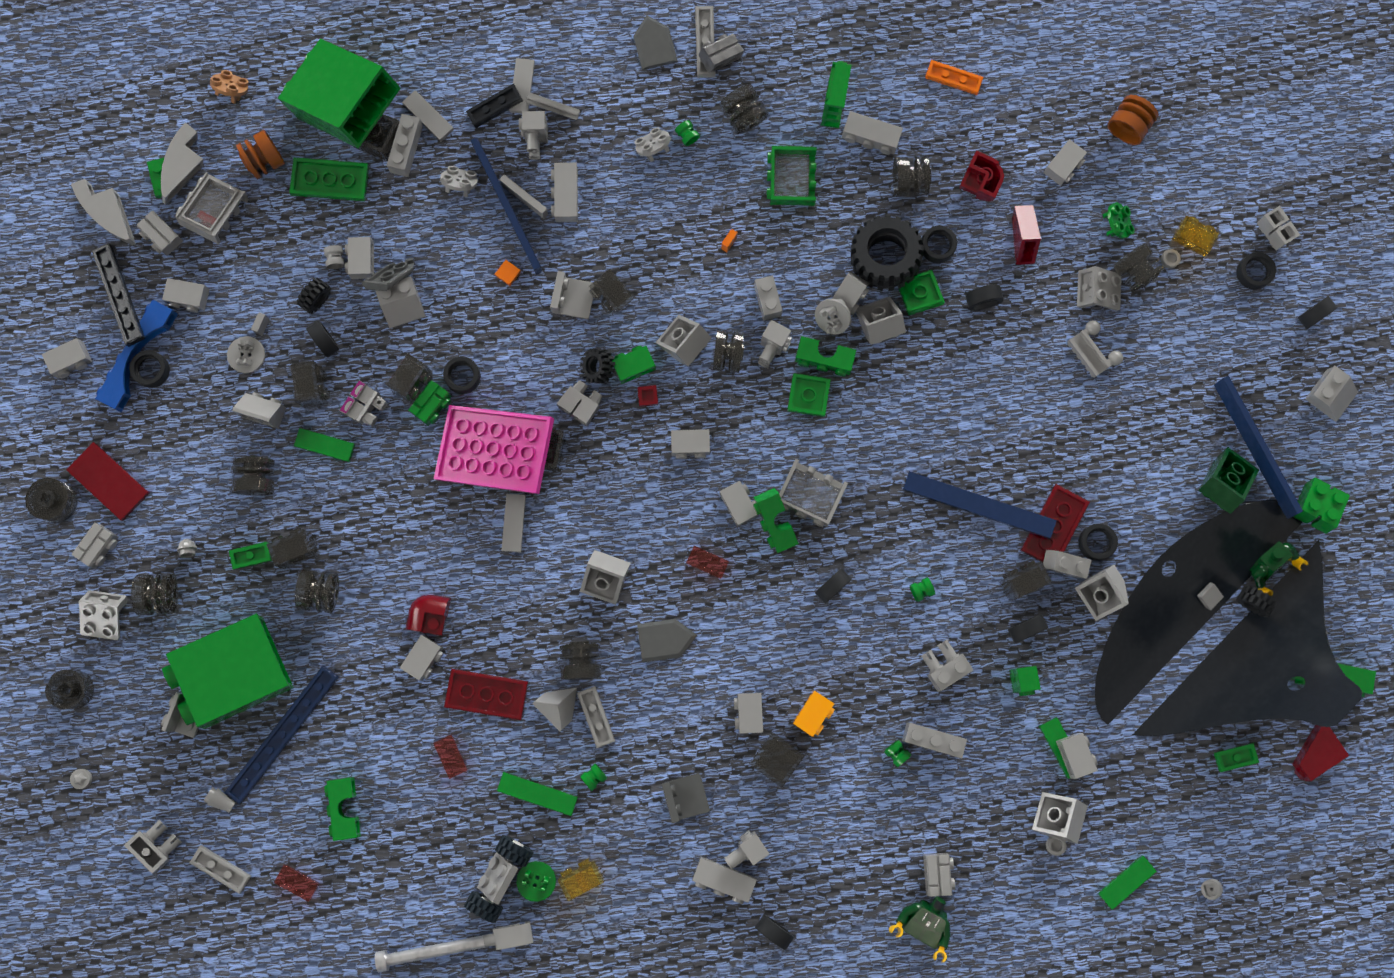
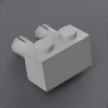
M545 111L522 112V118H519L521 137H524L527 143L529 159L538 160L540 159V143H548V124Z
M773 320L769 322L761 338L760 345L765 348L761 356H759V365L769 368L775 355H780L782 351H787L792 340L790 329Z
M948 639L937 645L947 660L945 664L940 665L932 650L921 656L930 669L927 676L937 692L944 690L973 671L964 654H956Z
M160 820L146 833L138 831L124 845L153 875L170 861L168 855L182 843L172 834L160 847L154 845V841L168 829Z
M748 830L740 836L739 848L724 858L731 870H733V868L746 859L747 861L750 860L754 866L768 856L769 852L755 831L751 833Z

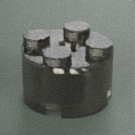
M65 669L57 671L50 677L51 679L45 687V695L48 702L59 709L73 710L82 708L92 700L94 693L92 679L87 673L79 670Z

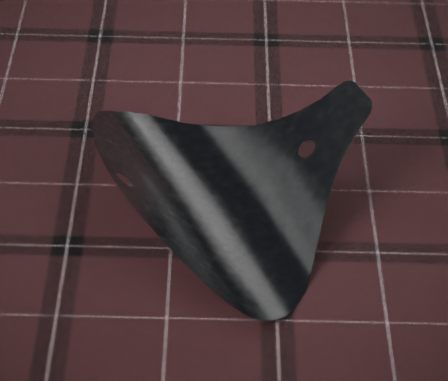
M1267 499L1240 505L1231 514L1225 511L1199 525L1175 542L1155 561L1133 590L1128 599L1129 604L1124 606L1107 639L1095 680V704L1097 712L1107 725L1252 576L1250 569L1256 561L1277 542L1283 543L1303 523L1302 521L1294 517L1287 519L1277 500ZM1319 540L1302 557L1308 562V565L1303 563L1300 567L1301 571L1293 566L1271 589L1273 595L1270 597L1274 598L1273 600H1276L1277 604L1270 616H1259L1250 611L1132 735L1156 737L1267 719L1300 720L1322 727H1331L1338 724L1362 698V690L1345 676L1334 658L1328 641L1324 614L1323 562ZM1171 560L1176 564L1175 573L1170 577H1165L1162 574V566L1165 562ZM1210 582L1215 584L1224 596L1212 610L1206 609L1197 597ZM1300 676L1305 679V685L1300 690L1293 691L1287 686L1289 680L1293 677Z

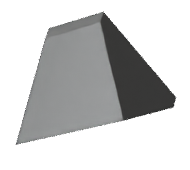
M577 688L544 693L533 702V705L561 731L572 721Z

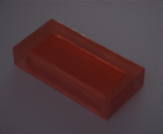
M693 546L686 564L719 579L722 578L729 563L728 560L696 546Z
M452 734L433 743L449 779L468 771Z
M286 864L283 865L274 881L275 884L308 902L320 884Z

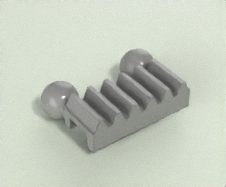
M1092 320L1086 324L1084 330L1069 339L1067 345L1072 348L1073 353H1076V357L1081 360L1082 365H1085V369L1090 372L1091 377L1095 378L1110 366L1120 365L1123 362V354L1119 351H1112L1108 355V359L1105 358L1089 336L1097 335L1101 329L1100 324Z

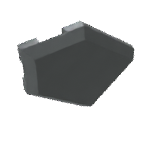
M646 15L633 36L642 70L678 62L669 27Z
M411 257L405 259V262H400L396 265L395 263L386 265L364 280L362 286L370 290H389L412 274L414 259Z
M676 619L637 624L642 663L682 657L697 635Z

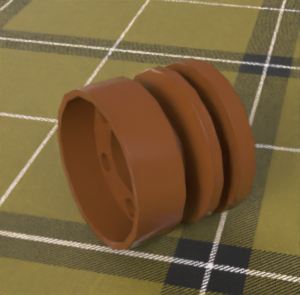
M1127 95L1119 105L1118 111L1113 114L1107 123L1108 129L1123 142L1130 145H1138L1147 135L1148 129L1153 126L1159 117L1158 111L1148 100L1137 95Z
M264 129L253 135L256 142L255 145H252L248 139L244 140L248 149H245L241 143L236 145L240 159L257 180L262 177L258 169L261 168L263 173L267 175V164L274 170L285 164L281 154Z

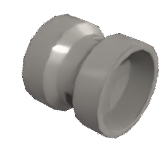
M332 245L323 249L324 255L327 258L325 261L327 269H339L345 266L344 259L342 258V246Z

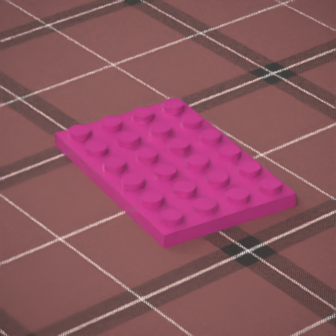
M449 405L434 479L437 481L539 494L554 418Z

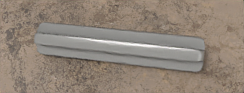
M528 93L526 97V103L574 120H577L579 117V109L533 93Z

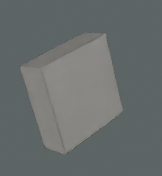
M258 313L251 330L263 336L270 319L265 314Z
M1211 582L1197 595L1206 609L1212 610L1224 597L1215 584Z

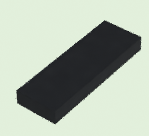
M512 84L466 112L474 127L478 128L523 102V99L515 84Z

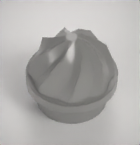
M190 539L180 541L177 552L181 558H191L196 555L197 546L194 541Z

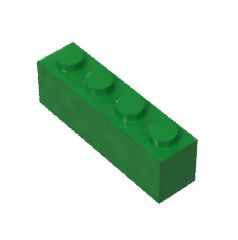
M1337 663L1345 676L1362 690V698H1365V695H1373L1376 671ZM1297 676L1292 678V680H1295V684L1305 685L1303 677Z

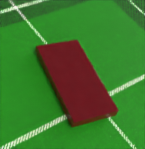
M92 442L66 469L121 521H124L150 494L95 442Z
M1055 484L1039 514L1057 520L1051 539L1029 533L1020 551L1042 563L1046 550L1064 552L1090 502Z
M451 669L444 707L522 720L528 681Z

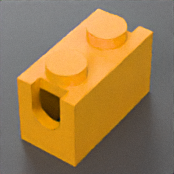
M813 691L792 724L811 737H814L815 734L818 736L824 728V725H822L824 719H829L835 710L832 708L834 703L818 692Z

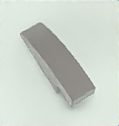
M186 122L170 142L162 164L161 194L162 202L165 205L203 167V159L190 149L198 139L197 131Z
M86 179L71 184L78 201L92 219L116 238L130 245L136 244L120 196L113 188L95 194L92 185Z

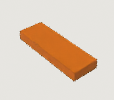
M931 60L925 76L926 79L974 95L978 94L983 80L982 76Z

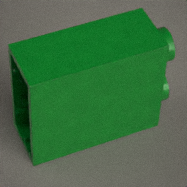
M320 38L312 51L308 52L304 62L292 79L285 84L278 99L299 120L359 149L401 88L382 66Z
M257 613L167 653L166 656L170 665L162 668L169 687L174 689L180 686L185 701L178 704V709L185 724L188 726L195 723L197 727L203 729L294 688L263 617Z

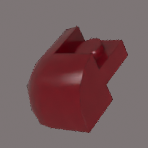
M976 150L959 188L976 195V199L993 201L1004 180L1003 169L999 161Z
M437 595L418 597L409 609L405 630L443 636L451 598Z

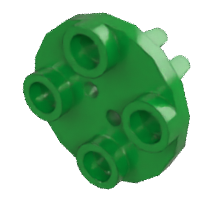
M1118 202L1112 203L1108 207V212L1102 214L1103 218L1108 219L1112 229L1106 232L1107 236L1111 235V237L1117 236L1125 239L1134 234V226L1131 224L1129 217L1131 211L1128 206H1122Z
M541 861L529 862L526 867L524 866L520 869L517 875L516 884L519 893L529 901L539 902L545 900L552 894L556 886L554 870L548 864Z

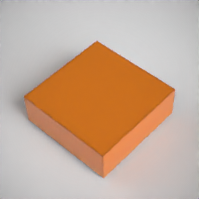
M733 229L729 231L722 242V250L725 252L729 251L737 239V231Z
M505 260L496 271L495 276L511 286L521 273V270Z

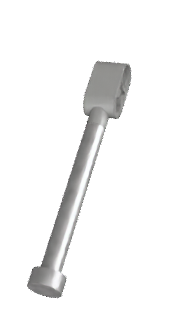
M525 922V924L521 925L517 923L493 929L492 934L389 954L387 950L375 952L376 969L378 973L389 971L390 966L490 946H495L496 950L531 944L533 943L530 922Z

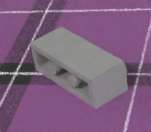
M850 111L841 138H844L849 143L857 142L867 149H879L881 153L890 155L896 151L903 128Z
M401 114L386 165L390 173L409 177L423 128L420 118Z
M577 162L554 163V169H551V181H554V187H551V199H554V205H551V216L555 217L556 222H578Z
M906 723L902 742L962 758L967 739L913 723Z
M701 856L692 881L699 888L705 890L706 887L714 889L713 893L723 897L725 894L733 897V901L743 904L744 901L749 903L757 879L735 869L731 870L730 867Z

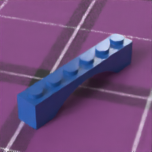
M152 300L146 306L144 315L139 320L146 339L130 347L125 345L122 353L118 354L114 367L108 371L103 386H100L97 390L96 400L119 412L123 411L131 397L129 387L131 360L149 341L169 331L178 315L174 310L155 300Z

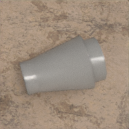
M213 787L204 799L208 806L224 810L230 813L236 803L219 788L215 789Z

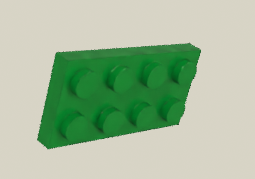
M294 157L289 193L291 196L365 201L369 165L368 163Z

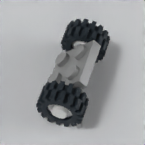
M502 835L495 848L496 853L489 861L486 872L479 880L477 888L482 893L472 891L464 904V907L471 913L491 923H496L503 906L499 903L518 870L512 862L526 867L534 853L526 845L505 835Z

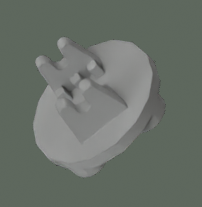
M657 127L644 137L636 139L635 149L638 155L646 156L650 162H653L654 158L652 155L662 150H665L666 153L670 151L668 144L671 137L667 131Z
M449 166L440 176V182L446 187L445 192L450 193V189L464 191L463 197H468L470 190L477 186L478 179L475 171L461 170L456 166Z
M826 299L821 301L816 307L815 321L827 334L843 333L852 322L851 313L842 299Z
M249 336L239 337L234 340L227 351V360L230 366L237 372L244 374L260 370L266 357L263 344Z

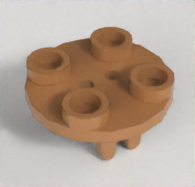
M222 70L221 73L210 78V86L215 90V95L231 96V102L234 104L240 100L242 95L248 92L249 81L233 75L229 70Z

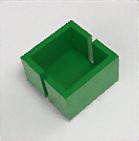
M1315 477L1305 483L1298 498V503L1303 512L1297 514L1294 518L1306 524L1315 520L1310 526L1327 534L1338 527L1350 495L1335 487L1330 489L1331 485Z

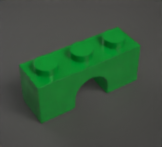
M801 336L795 362H798L799 366H814L822 372L831 370L835 371L836 375L843 377L846 374L850 375L856 349L838 345L835 355L823 357L818 351L820 340Z
M773 488L753 497L755 500V504H753L754 510L762 518L760 525L763 531H767L769 535L766 538L771 549L774 548L779 553L798 545L796 535L789 522L780 525L774 524L777 514L785 511L778 491Z
M354 777L327 781L324 790L325 796L329 799L327 815L331 818V825H329L330 837H333V841L360 837L359 816L347 817L342 811L343 802L347 798L356 797Z

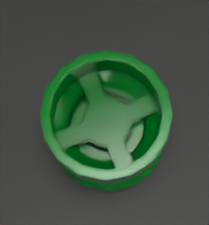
M690 120L682 122L675 129L676 134L681 136L682 143L686 147L700 138V134L693 129V124Z
M928 577L922 579L920 583L909 585L917 603L926 596L931 597L935 595L934 587Z
M899 739L884 751L888 757L893 759L896 767L902 765L912 755L902 747L903 744Z
M596 763L591 766L590 771L584 772L580 776L591 791L597 788L598 783L604 782L607 779V776Z

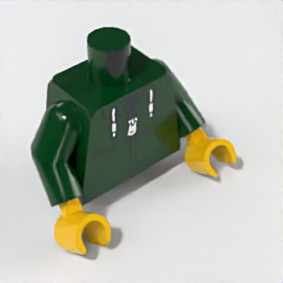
M1280 541L1277 542L1251 567L1250 571L1258 590H1262L1263 593L1272 596L1273 591L1265 587L1266 582L1291 560V564L1300 571L1302 570L1300 567L1303 563L1308 565V562L1299 555L1291 543L1286 542L1282 544Z
M936 896L932 903L921 900L919 903H913L904 907L896 920L897 924L890 926L889 932L892 933L897 928L898 933L895 937H901L904 931L933 949L938 947V951L933 954V959L936 960L937 954L940 953L943 956L941 963L945 962L947 955L944 951L948 948L951 936L947 913L942 910L946 902Z

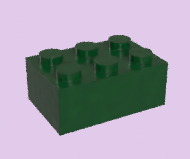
M1227 447L1212 463L1198 491L1216 503L1221 509L1231 514L1245 501L1259 469Z

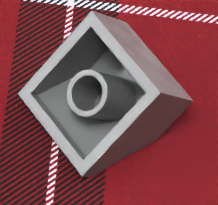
M411 276L404 278L387 291L375 290L390 329L426 317L415 282Z
M890 296L860 306L856 311L864 335L871 345L906 333L903 313Z
M678 315L655 343L678 362L689 366L702 349L707 346L712 337L699 323Z
M1333 366L1324 372L1305 400L1337 422L1358 391L1352 378L1337 366Z
M255 392L252 395L245 393L233 407L232 411L242 418L277 429L280 427L286 407L281 404L282 401L275 398L270 400L263 399V395Z
M594 550L587 563L580 592L616 605L629 570L630 562Z
M1114 564L1087 578L1075 587L1095 621L1129 604L1125 581Z
M1042 792L1032 830L1062 841L1078 844L1088 806L1074 798Z

